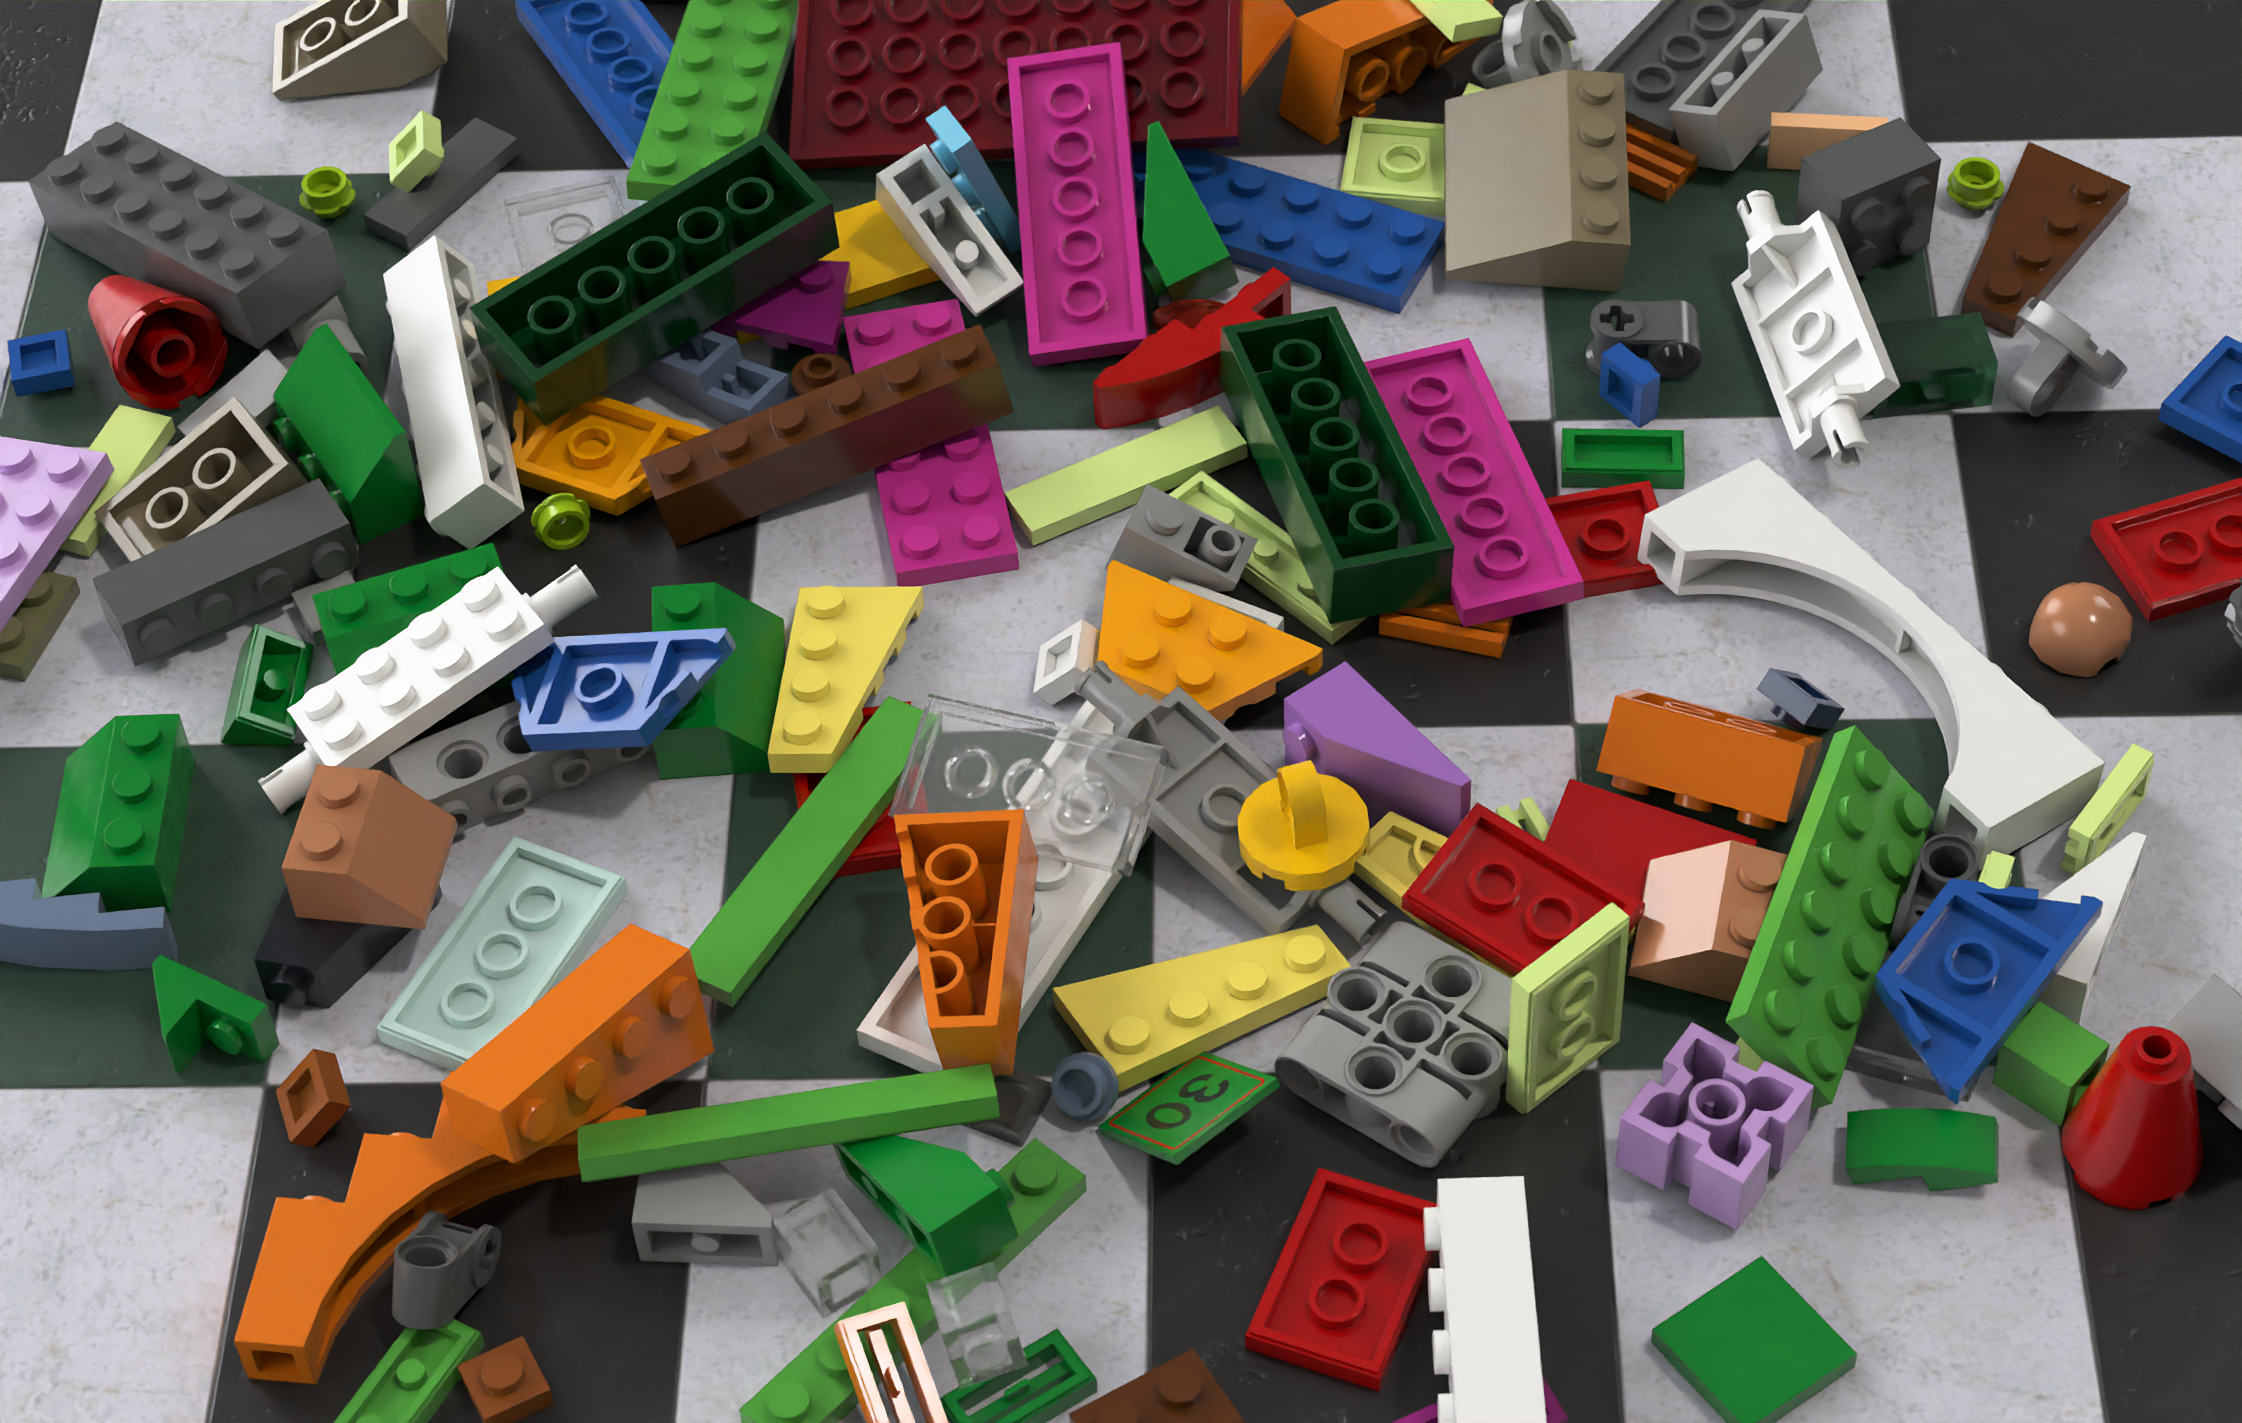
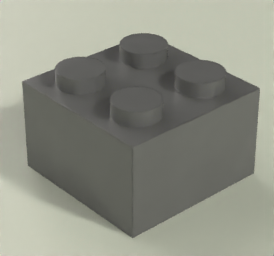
M1901 117L1805 156L1801 161L1794 225H1801L1817 210L1832 218L1856 276L1863 275L1871 269L1903 255L1913 254L1920 248L1929 245L1941 158Z

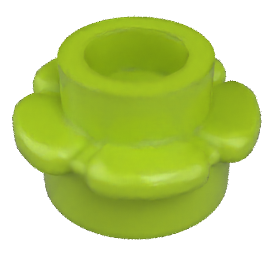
M1970 157L1963 159L1955 165L1954 171L1948 176L1949 185L1946 189L1948 196L1961 207L1968 210H1981L1989 207L1993 200L2000 199L2004 193V184L2000 180L1999 168L1995 163L1985 158Z
M323 166L311 170L304 176L301 183L303 193L300 194L299 201L305 211L313 210L319 217L334 218L341 215L346 208L353 204L356 193L351 188V181L347 179L346 174L341 169L333 166Z
M558 493L549 496L532 513L531 523L533 527H536L535 535L550 548L556 550L573 548L579 545L588 535L590 529L588 521L590 509L583 499L576 500L575 496L571 493Z

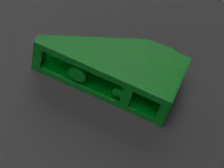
M1157 121L1148 125L1143 243L1151 263L1142 266V270L1155 297L1159 298L1167 294L1176 313H1179L1238 284L1239 280L1230 254L1161 124Z
M896 1135L832 1144L845 1176L948 1282L1019 1236L1008 1209L1015 1204V1199L1009 1186L995 1169L991 1168L984 1172L965 1152Z

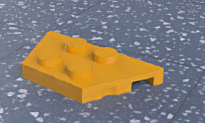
M518 395L517 410H514L513 417L515 441L511 444L519 484L552 495L571 493L575 496L576 500L583 499L589 507L619 516L653 496L640 459L712 430L601 395L594 396L545 426Z
M1112 560L1108 565L1097 661L1103 660L1108 665V668L1140 696L1147 693L1151 697L1161 700L1179 686L1221 722L1233 716L1235 711L1241 706L1256 704L1275 694L1276 682L1300 670H1303L1307 676L1318 672L1323 666V648L1118 561Z

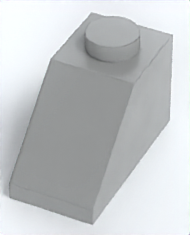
M720 1162L639 1174L631 1224L640 1261L778 1266L780 1252L773 1215Z

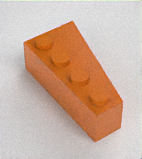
M1339 0L1296 18L1291 33L1292 42L1278 114L1326 146L1340 136V128L1338 126L1351 117H1368L1376 111L1375 100L1391 89L1401 94L1415 84V79L1427 64L1437 69L1480 38L1458 42L1450 41L1410 0ZM1487 0L1493 6L1494 0Z
M1024 809L894 815L896 833L902 855L903 875L911 909L909 911L912 930L919 957L918 965L928 1025L942 1068L947 1070L990 1063L993 1075H1013L1039 860Z
M630 923L440 1083L455 1135L516 1164L715 1052L690 949Z

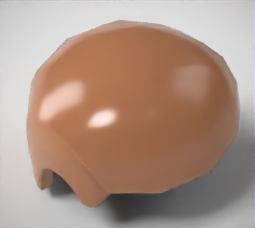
M2085 581L2081 583H2068L2052 590L2041 601L2030 626L2029 645L2040 661L2060 673L2084 678L2094 677L2106 662L2113 658L2116 661L2121 660L2126 647H2128L2131 641L2133 617L2121 598L2103 586Z

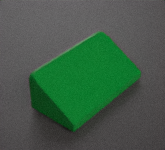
M258 624L254 625L239 652L220 738L221 743L229 745H292L295 740L297 723L287 709L300 701L304 696L314 644Z

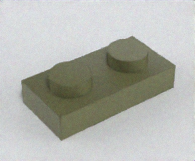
M43 571L0 632V676L26 681L81 593L75 577Z

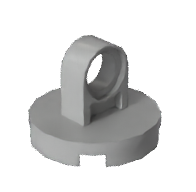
M1526 0L1509 8L1503 21L1502 39L1488 45L1479 53L1472 65V72L1487 90L1565 69L1583 70L1582 60L1572 62L1568 42L1577 38L1564 12L1552 0Z
M2030 297L2016 315L2018 321L2041 341L2018 369L2010 382L2007 392L2008 399L2031 416L2038 417L2046 413L2063 395L2080 372L2107 389L2113 390L2128 371L2126 365L2109 349L2103 355L2096 352L2099 347L2089 338L2091 334L2042 300L2038 302L2034 297Z

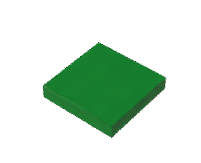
M1760 1256L1654 1327L1651 1335V1343L1726 1423H1774L1853 1369L1857 1358V1353L1763 1256Z

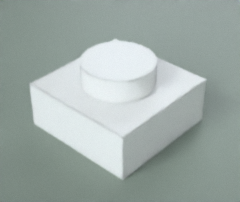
M1081 619L1040 645L1033 694L1052 706L1075 692V685L1078 679L1089 667L1097 673L1093 666L1097 662L1101 631L1084 619Z

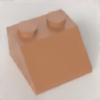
M316 765L281 867L296 917L425 929L458 826L456 818L381 770Z
M1729 840L1650 860L1641 899L1642 902L1646 903L1644 915L1636 926L1627 975L1733 1002L1788 855Z

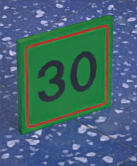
M1202 1052L1196 1057L1178 1065L1101 1123L1098 1128L1104 1136L1178 1165L1279 1088L1280 1084L1276 1077L1213 1054Z

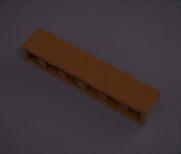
M979 324L642 458L640 462L674 545L679 547L1014 413L999 363Z

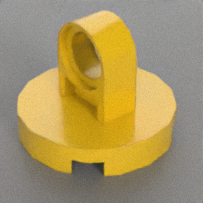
M1311 760L1278 768L1277 778L1261 784L1245 799L1237 818L1240 854L1251 872L1262 880L1264 879L1263 873L1271 878L1284 880L1285 889L1292 891L1325 889L1347 879L1355 871L1354 862L1364 851L1367 853L1370 845L1368 811L1361 797L1354 788L1336 777L1317 773Z

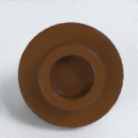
M829 353L813 354L803 358L795 365L791 374L792 385L795 392L801 396L851 376V369L848 363L837 355Z

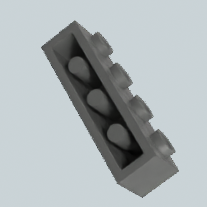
M318 478L93 578V582L108 624L134 666H137L265 607L278 603L290 597L292 592L322 580L336 577L342 572L360 565V560L349 521Z

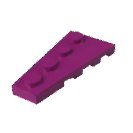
M818 260L710 326L711 330L729 337H734L736 331L762 336L765 339V345L787 351L792 344L814 349L815 354L829 353L836 355L852 279L850 262Z

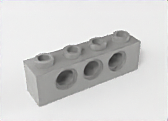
M515 700L397 749L388 755L387 759L392 778L456 818L458 826L454 836H457L471 827L504 813L516 811L530 802L566 787L578 785L594 775L625 762L635 761L655 749L652 742L648 747L532 751L522 735L518 717L521 707Z

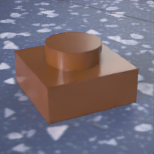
M312 1049L275 1090L290 1143L313 1148L351 1106L336 1054Z
M523 1336L457 1365L461 1381L482 1423H515L554 1405L551 1390Z

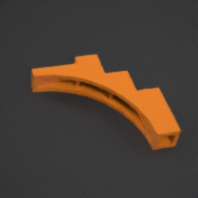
M443 1096L432 1139L420 1138L404 1132L391 1135L364 1133L345 1203L334 1202L320 1196H308L303 1199L276 1197L234 1338V1343L247 1377L250 1379L317 1384L336 1335L362 1295L394 1262V1250L397 1244L406 1239L419 1225L425 1213L430 1210L445 1213L447 1220L491 1197L542 1180L581 1174L578 1162L577 1129L514 1164L455 1135ZM621 1104L585 1125L647 1116V1111L632 1109Z

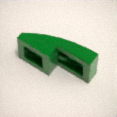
M1886 1108L1847 1112L1846 1171L1854 1185L1922 1176L1929 1191L1999 1183V1124L1996 1118L1992 1116L1946 1109Z

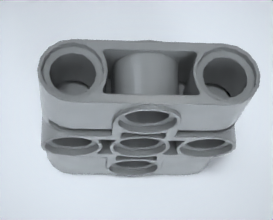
M1396 921L1388 927L1356 966L1342 969L1332 976L1327 985V1000L1276 1058L1274 1063L1276 1074L1281 1082L1300 1098L1411 1162L1422 1167L1432 1168L1438 1165L1474 1119L1489 1115L1496 1109L1500 1101L1501 1086L1507 1080L1512 979L1424 930L1407 922Z

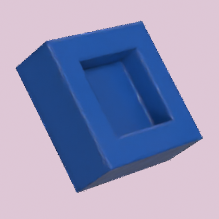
M66 329L7 340L11 381L17 397L76 386L71 345Z
M1619 342L1602 353L1599 396L1638 428H1641L1657 418L1661 375L1656 372L1651 363L1637 357Z

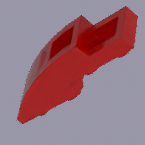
M1273 267L1255 282L1246 284L1238 292L1237 296L1215 313L1208 314L1202 318L1193 330L1177 319H1174L1156 334L1147 336L1135 350L1114 366L1105 368L1097 379L1092 382L1095 424L1103 430L1134 425L1190 408L1224 392L1219 382L1221 327L1291 314V278Z

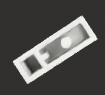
M925 144L876 174L875 198L907 243L975 317L1024 286V281Z
M2137 832L2131 833L2042 898L2080 904L2081 895L2093 896L2103 901V906L2099 919L2030 1009L2041 1001L2079 1025L2138 877L2147 835Z

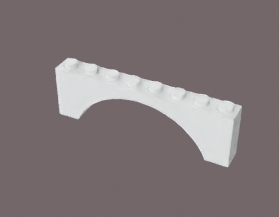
M1759 458L1645 514L1637 559L1642 564H1650L1655 569L1657 578L1677 596L1728 594L1773 601L1807 611L1829 620L1863 639L1891 660L1910 679L1933 712L1942 732L1948 754L1949 778L1943 788L1932 831L1937 835L1945 833L1956 834L1968 839L1977 848L1980 855L1979 871L1983 869L1987 855H1991L1992 851L2006 855L2010 854L2081 813L2096 793L2105 762L2095 754L2089 745L2081 742L2050 715L2042 704L2033 700L2008 678L1999 666L1991 663L1967 642L1953 626L1947 624L1925 605L1910 588L1901 584L1876 562L1868 551L1859 547L1834 525L1826 514L1818 511L1793 489L1785 478L1776 474Z

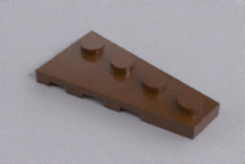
M2028 141L1963 296L1961 314L2013 338L2023 326L2016 317L2018 312L2030 297H2034L2040 302L2050 295L2126 206L2131 186Z

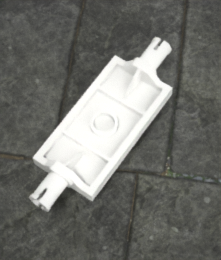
M1764 190L1753 191L1746 195L1752 213H1750L1746 201L1743 199L1737 205L1738 215L1742 219L1749 237V241L1746 243L1748 269L1731 283L1794 451L1810 460L1828 445L1833 463L1838 468H1855L1861 464L1855 447H1858L1862 458L1865 460L1872 453L1870 443L1866 440L1859 419L1901 386L1834 220L1817 210L1801 225L1786 226L1781 223L1773 196Z
M575 564L570 568L571 570L530 597L527 593L520 595L499 567H496L486 575L468 582L461 592L433 611L426 612L415 618L408 628L380 647L363 653L352 666L325 684H320L310 689L300 701L287 709L308 739L303 744L306 750L265 778L262 777L258 780L280 814L307 795L316 765L361 769L371 768L554 643L552 627L590 601L599 598L583 572Z

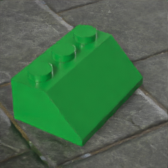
M327 323L317 327L273 393L279 419L272 422V427L283 451L286 454L295 451L298 455V466L308 482L318 478L321 480L349 521L352 534L362 545L424 516V505L406 431Z
M493 542L311 595L335 676L352 666L366 651L380 647L408 628L415 618L426 612L433 611L461 592L463 587L471 580L486 575L496 567H499L504 573ZM511 671L476 696L512 686L511 680L515 679L514 672Z
M715 582L652 587V632L727 628L736 644L731 656L653 741L660 780L770 772L768 749L785 666L784 619Z
M180 714L115 716L66 759L42 889L43 898L100 892L107 912L164 907L166 913H171L195 765Z

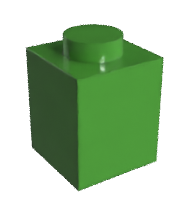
M2039 1001L2021 1020L1996 1053L1998 1057L1992 1083L2062 1127L2074 1105L2105 1064L2110 1044Z

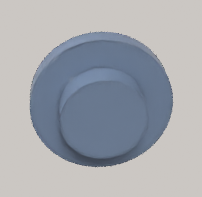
M1080 1052L1066 1057L1059 1063L1053 1074L1051 1091L1056 1105L1067 1116L1079 1121H1091L1104 1116L1112 1109L1118 1097L1119 1083L1114 1068L1105 1058L1092 1052Z

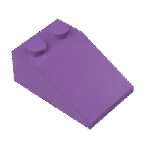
M1346 661L1284 698V729L1282 737L1285 743V766L1311 760L1317 773L1336 777L1354 788L1367 806L1370 829L1389 811H1392L1449 838L1470 812L1471 779Z

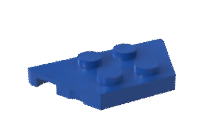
M727 628L553 637L554 643L513 670L515 679L511 680L514 697L521 707L518 717L522 735L532 751L648 747L731 656L736 644Z
M1951 878L1877 972L1874 989L1950 1101L1957 1105L2099 919L2103 901L2096 897L2081 895L2080 904L2039 899V889L2016 886L1997 889L1986 885L1984 882Z

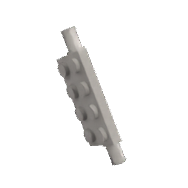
M1103 660L1094 663L1093 668L1097 670V673L1089 667L1080 676L1075 685V692L1088 700L1114 724V734L1105 745L1089 757L1086 771L1270 936L1287 931L1311 909L1316 910L1320 907L1348 931L1360 945L1368 941L1369 936L1367 932L1374 936L1387 920L1389 913L1374 903L1348 878L1325 889L1297 892L1285 889L1284 880L1271 878L1263 873L1264 879L1262 880L1251 872L1240 854L1237 818L1245 799L1261 784L1277 778V772L1182 688L1178 686L1161 700L1153 698L1147 693L1140 696L1108 668V665Z

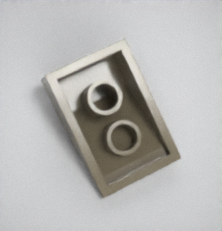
M319 0L275 25L272 93L278 100L395 88L403 87L419 77L432 75L442 64L447 62V0Z
M234 396L94 513L131 562L309 482L271 434Z

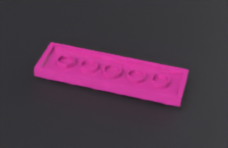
M1116 42L1007 59L1024 292L1029 356L1034 367L1131 353L1148 336L1124 56L1121 44Z
M958 299L843 317L845 338L853 374L965 330ZM988 423L873 469L898 587L923 586L1019 569L1018 551Z
M1466 338L1364 362L1455 546L1450 598L1463 628L1584 599V581L1470 339Z

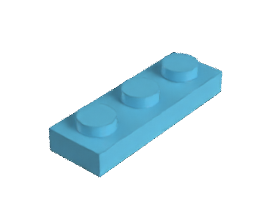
M944 105L926 118L938 139L929 146L949 175L954 171L958 173V175L951 179L955 187L971 208L977 205L978 209L973 212L991 237L993 239L999 237L1013 255L1021 249L1019 220L974 142Z

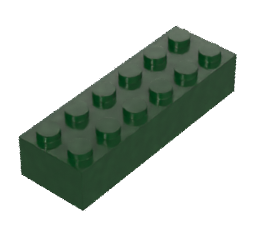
M763 132L469 307L480 350L539 420L547 426L839 248L833 202L766 132Z
M1333 306L1221 327L1219 382L1329 623L1345 622L1449 601L1455 546L1337 307Z

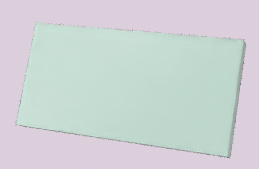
M513 836L376 1027L379 1041L455 1071L576 969L628 893L626 877Z

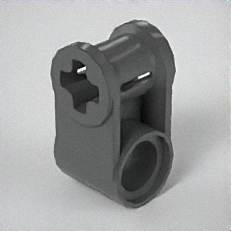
M1612 299L1597 304L1591 312L1590 327L1594 333V340L1587 346L1585 362L1587 367L1598 376H1600L1602 353L1619 342L1637 357L1651 363L1662 378L1672 380L1686 378L1698 371L1703 363L1697 310L1686 301L1676 299L1665 301H1625ZM1613 316L1617 317L1615 331L1611 325V318Z
M1945 833L1933 836L1924 843L1920 849L1907 892H1904L1901 897L1888 949L1895 950L1951 878L1977 881L1980 855L1977 848L1968 839L1956 834Z
M434 1210L425 1213L419 1225L406 1239L398 1243L394 1250L393 1318L399 1324L420 1330L436 1329L446 1326L453 1321L457 1312L479 1288L484 1287L489 1282L495 1271L502 1243L499 1228L485 1224L479 1229H474L448 1222L445 1213Z

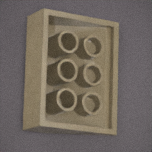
M1565 69L1445 100V279L1620 291L1631 246L1624 73Z

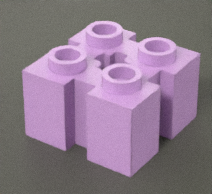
M1691 1023L1663 1060L1661 1085L1648 1080L1620 1117L1616 1166L1663 1191L1674 1180L1690 1188L1688 1205L1738 1230L1766 1190L1768 1168L1771 1167L1780 1172L1807 1134L1814 1086L1765 1060L1756 1072L1739 1064L1740 1047Z

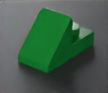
M159 955L152 963L162 1035L176 1073L180 1074L209 1039L217 1047L229 1054L236 1055L242 1052L263 1063L279 1046L280 1042L267 1004L162 955Z

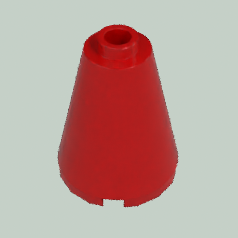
M126 275L109 276L100 281L92 290L88 300L89 315L119 385L132 399L148 408L171 410L181 407L182 405L179 402L193 394L200 397L210 390L223 371L228 345L227 338L222 334L220 320L209 307L193 298Z
M2144 1026L2126 1034L2065 1120L2060 1145L2063 1159L2066 1156L2074 1170L2073 1178L2078 1185L2105 1204L2130 1210L2148 1209L2150 1202L2171 1197V1203L2183 1197L2198 1178L2203 1162L2204 1148L2191 1053L2185 1041L2168 1029Z

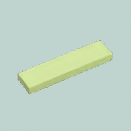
M1219 405L1004 492L1009 513L1032 546L1138 503L1147 484L1165 492L1182 485L1201 470L1209 474L1248 457L1247 442Z
M1202 470L1169 494L1257 539L1258 541L1240 577L1332 645L1368 618L1330 624L1290 535Z

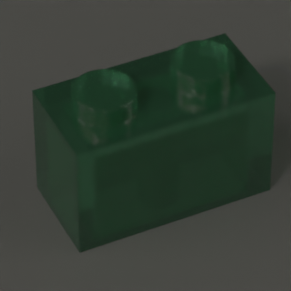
M1980 312L1876 324L1901 387L1871 410L1873 419L1989 406L1992 404L1998 360Z

